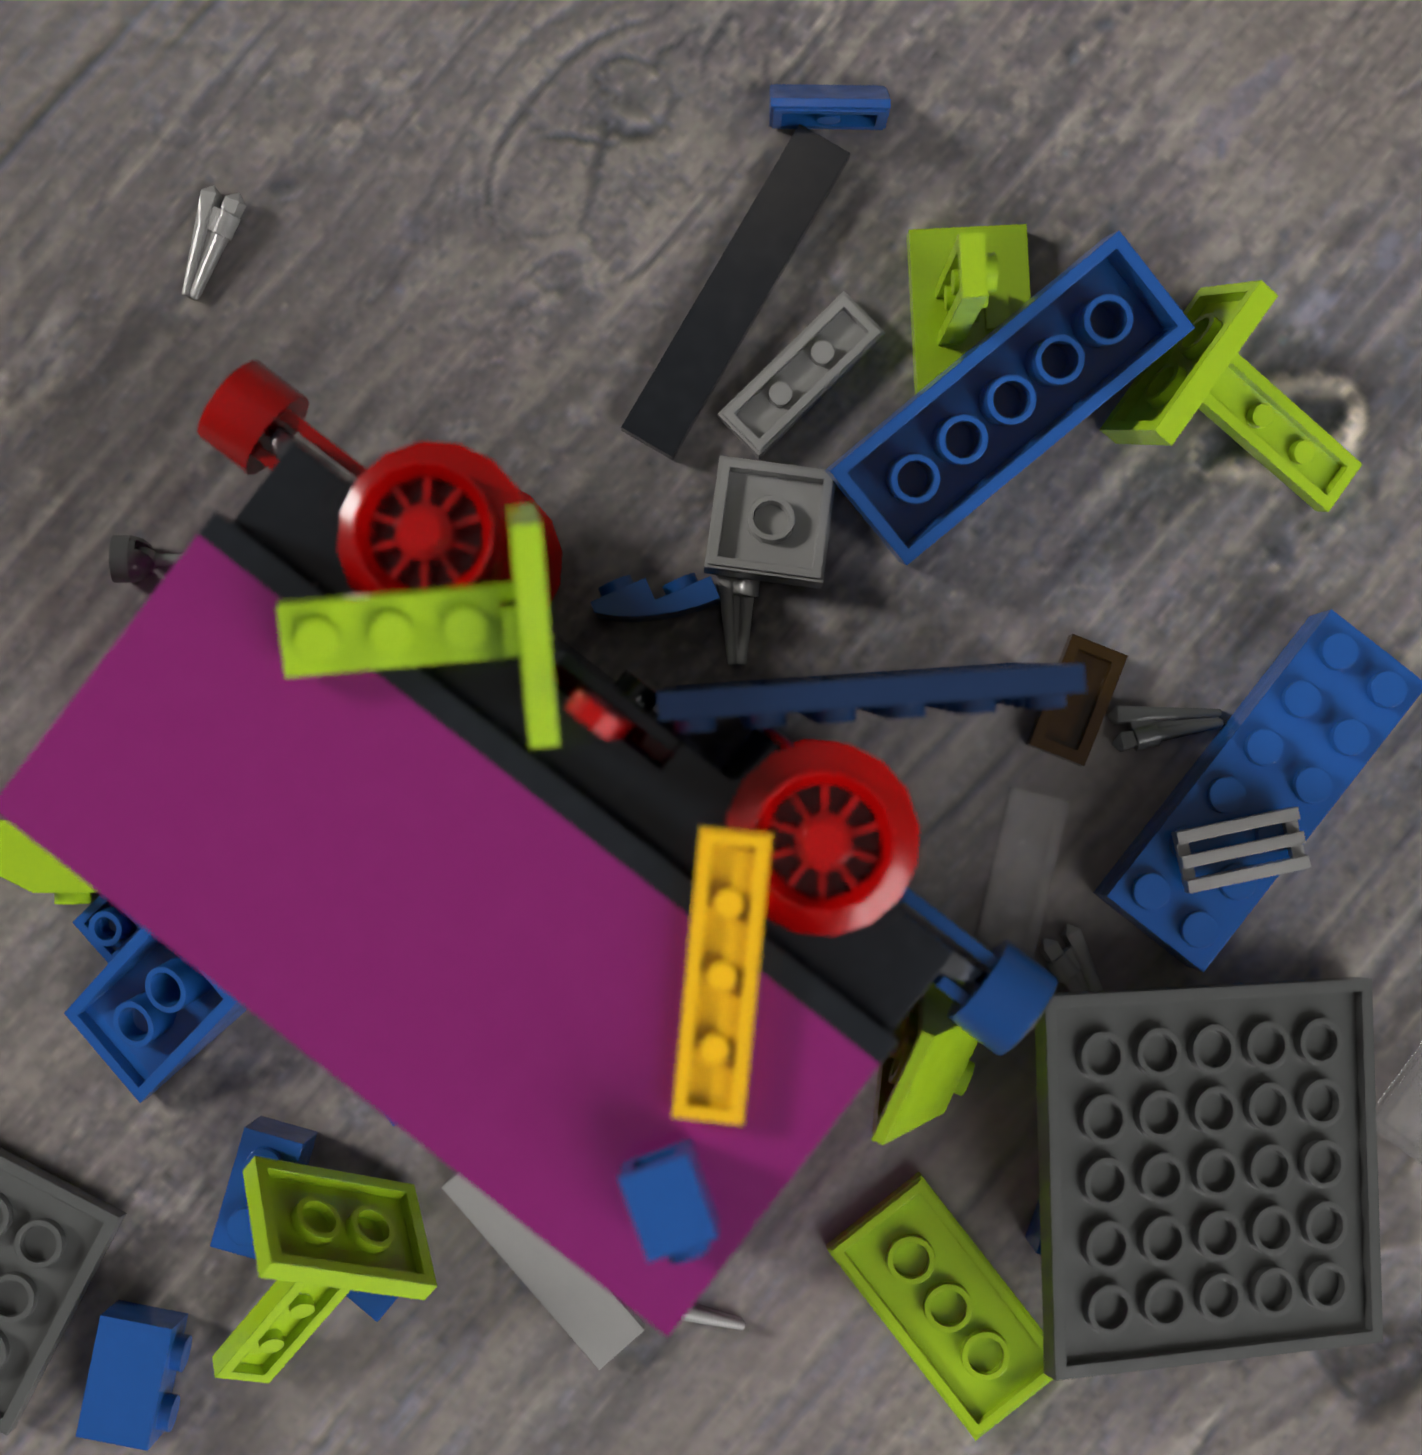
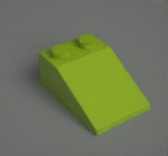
M955 979L962 986L965 983V981ZM931 982L894 1030L898 1043L878 1067L871 1140L882 1145L945 1113L953 1094L962 1096L965 1093L974 1072L975 1062L970 1061V1058L979 1041L947 1017L948 1010L954 999L938 988L933 982Z

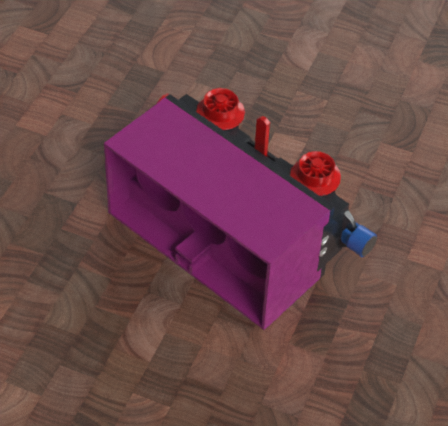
M251 360L236 368L215 389L200 415L197 433L202 440L246 474H257L266 467L271 472L235 519L214 512L0 792V815L666 1337H669L896 1046L898 1039L894 1030L931 982L954 999L948 1010L947 1017L994 1054L1002 1055L1013 1049L1024 1039L1043 1015L1056 991L1057 977L1009 940H1003L992 950H989L907 886L918 865L920 824L909 791L882 760L848 743L816 739H802L792 743L772 727L761 728L764 730L763 733L753 728L724 765L684 733H674V726L671 723L659 721L658 713L653 710V707L657 704V692L627 669L615 681L551 630L560 746L534 749L529 747L523 711L519 658L285 678L276 608L279 600L512 581L506 505L534 503L542 526L549 610L561 585L563 551L550 517L529 494L519 490L494 460L460 443L420 441L385 453L372 466L367 468L305 420L309 407V401L306 396L259 360ZM298 432L301 436L307 439L310 443H312L314 446L320 449L323 453L329 456L332 460L338 463L341 467H343L357 479L355 480L352 476L342 471L340 468L335 466L321 454H319L314 449L309 447L307 444L302 442L300 439L295 437V434ZM514 600L500 602L501 607L514 606ZM701 825L774 832L744 1126L671 1118L699 827ZM903 902H905L907 905H909L912 909H914L916 912H918L921 916H923L925 919H927L929 922H931L934 926H936L938 929H940L943 933H945L947 936H949L952 940H954L956 943H958L960 946H962L965 950H967L969 953H971L974 957H976L978 960H980V961H981L980 964L977 965V964H976L973 960H971L966 954H964L959 948H957L954 944H952L949 940H947L943 935H941L938 931H936L928 922H926L923 918H921L919 915H917L915 912H913L910 908H908L906 905H904ZM955 979L965 981V983L962 986ZM691 1138L720 1217L719 1238L709 1241L711 1247L709 1251L690 1261L680 1264H669L667 1257L648 1263L618 1181L622 1163Z

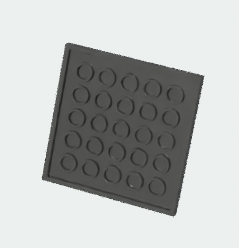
M1343 977L1054 993L1047 1009L1035 1024L1044 1374L1058 1381L1383 1342L1372 979Z

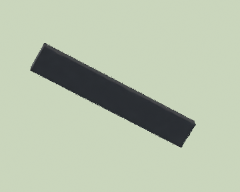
M798 125L621 426L624 433L669 459H674L849 161L850 153L803 125Z

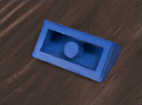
M773 84L769 90V127H772V129H797L798 125L801 124L808 129L883 130V128H886L891 109V99L885 86Z

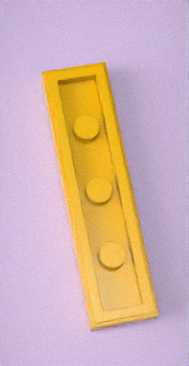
M707 825L699 827L671 1118L740 1126L745 1124L774 832Z

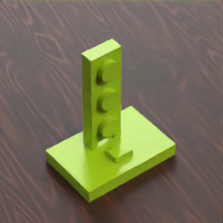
M1027 224L909 229L907 234L915 395L1031 299Z
M1262 280L1201 287L1183 312L1195 329L1136 377L1099 429L1115 444L1172 446L1199 409L1311 508L1319 512H1329L1363 465L1238 353L1278 297Z
M535 504L506 505L512 581L279 600L276 608L284 677L519 658L523 711L529 747L534 749L560 746L542 526ZM514 600V606L501 607V601Z
M254 1156L244 1168L243 1178L259 1278L276 1281L212 1356L214 1376L221 1379L270 1383L351 1290L425 1300L437 1287L415 1184Z

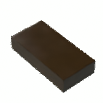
M1069 635L1058 663L1084 664L1086 692L1066 694V707L1039 709L1025 745L1075 765L1085 766L1128 655L1078 635Z

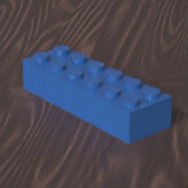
M1120 230L1100 240L825 469V472L896 559L907 566L1195 329V327Z
M1332 609L1309 616L1093 893L1182 964L1204 972L1279 875L1190 894L1185 893L1171 832L1287 807H1298L1301 818L1297 820L1299 830L1304 831L1305 840H1307L1422 693V680ZM1282 823L1189 842L1190 852L1193 854L1283 835L1284 830ZM1288 848L1194 867L1195 875L1199 877L1289 858Z

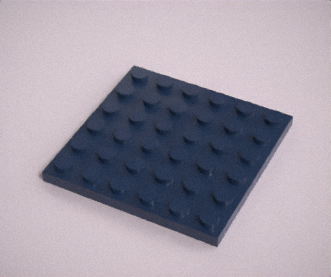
M1011 662L664 686L657 692L659 721L674 720V733L716 731V717L738 716L744 728L749 729L786 726L787 712H798L807 717V719L814 721V724L856 721V708L872 713V715H878V717H884V719L925 717L926 707L945 710V712H954V714L996 712V704L1013 706V708L1024 707L1025 710L1066 707V694L1086 692L1084 664Z

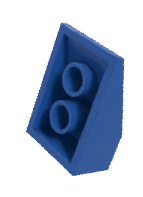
M142 926L64 1014L138 1102L141 1103L239 1018L247 1008Z

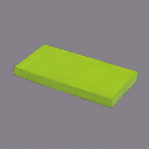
M917 1172L826 1244V1248L975 1441L1053 1380L1044 1374L1043 1329L920 1172Z

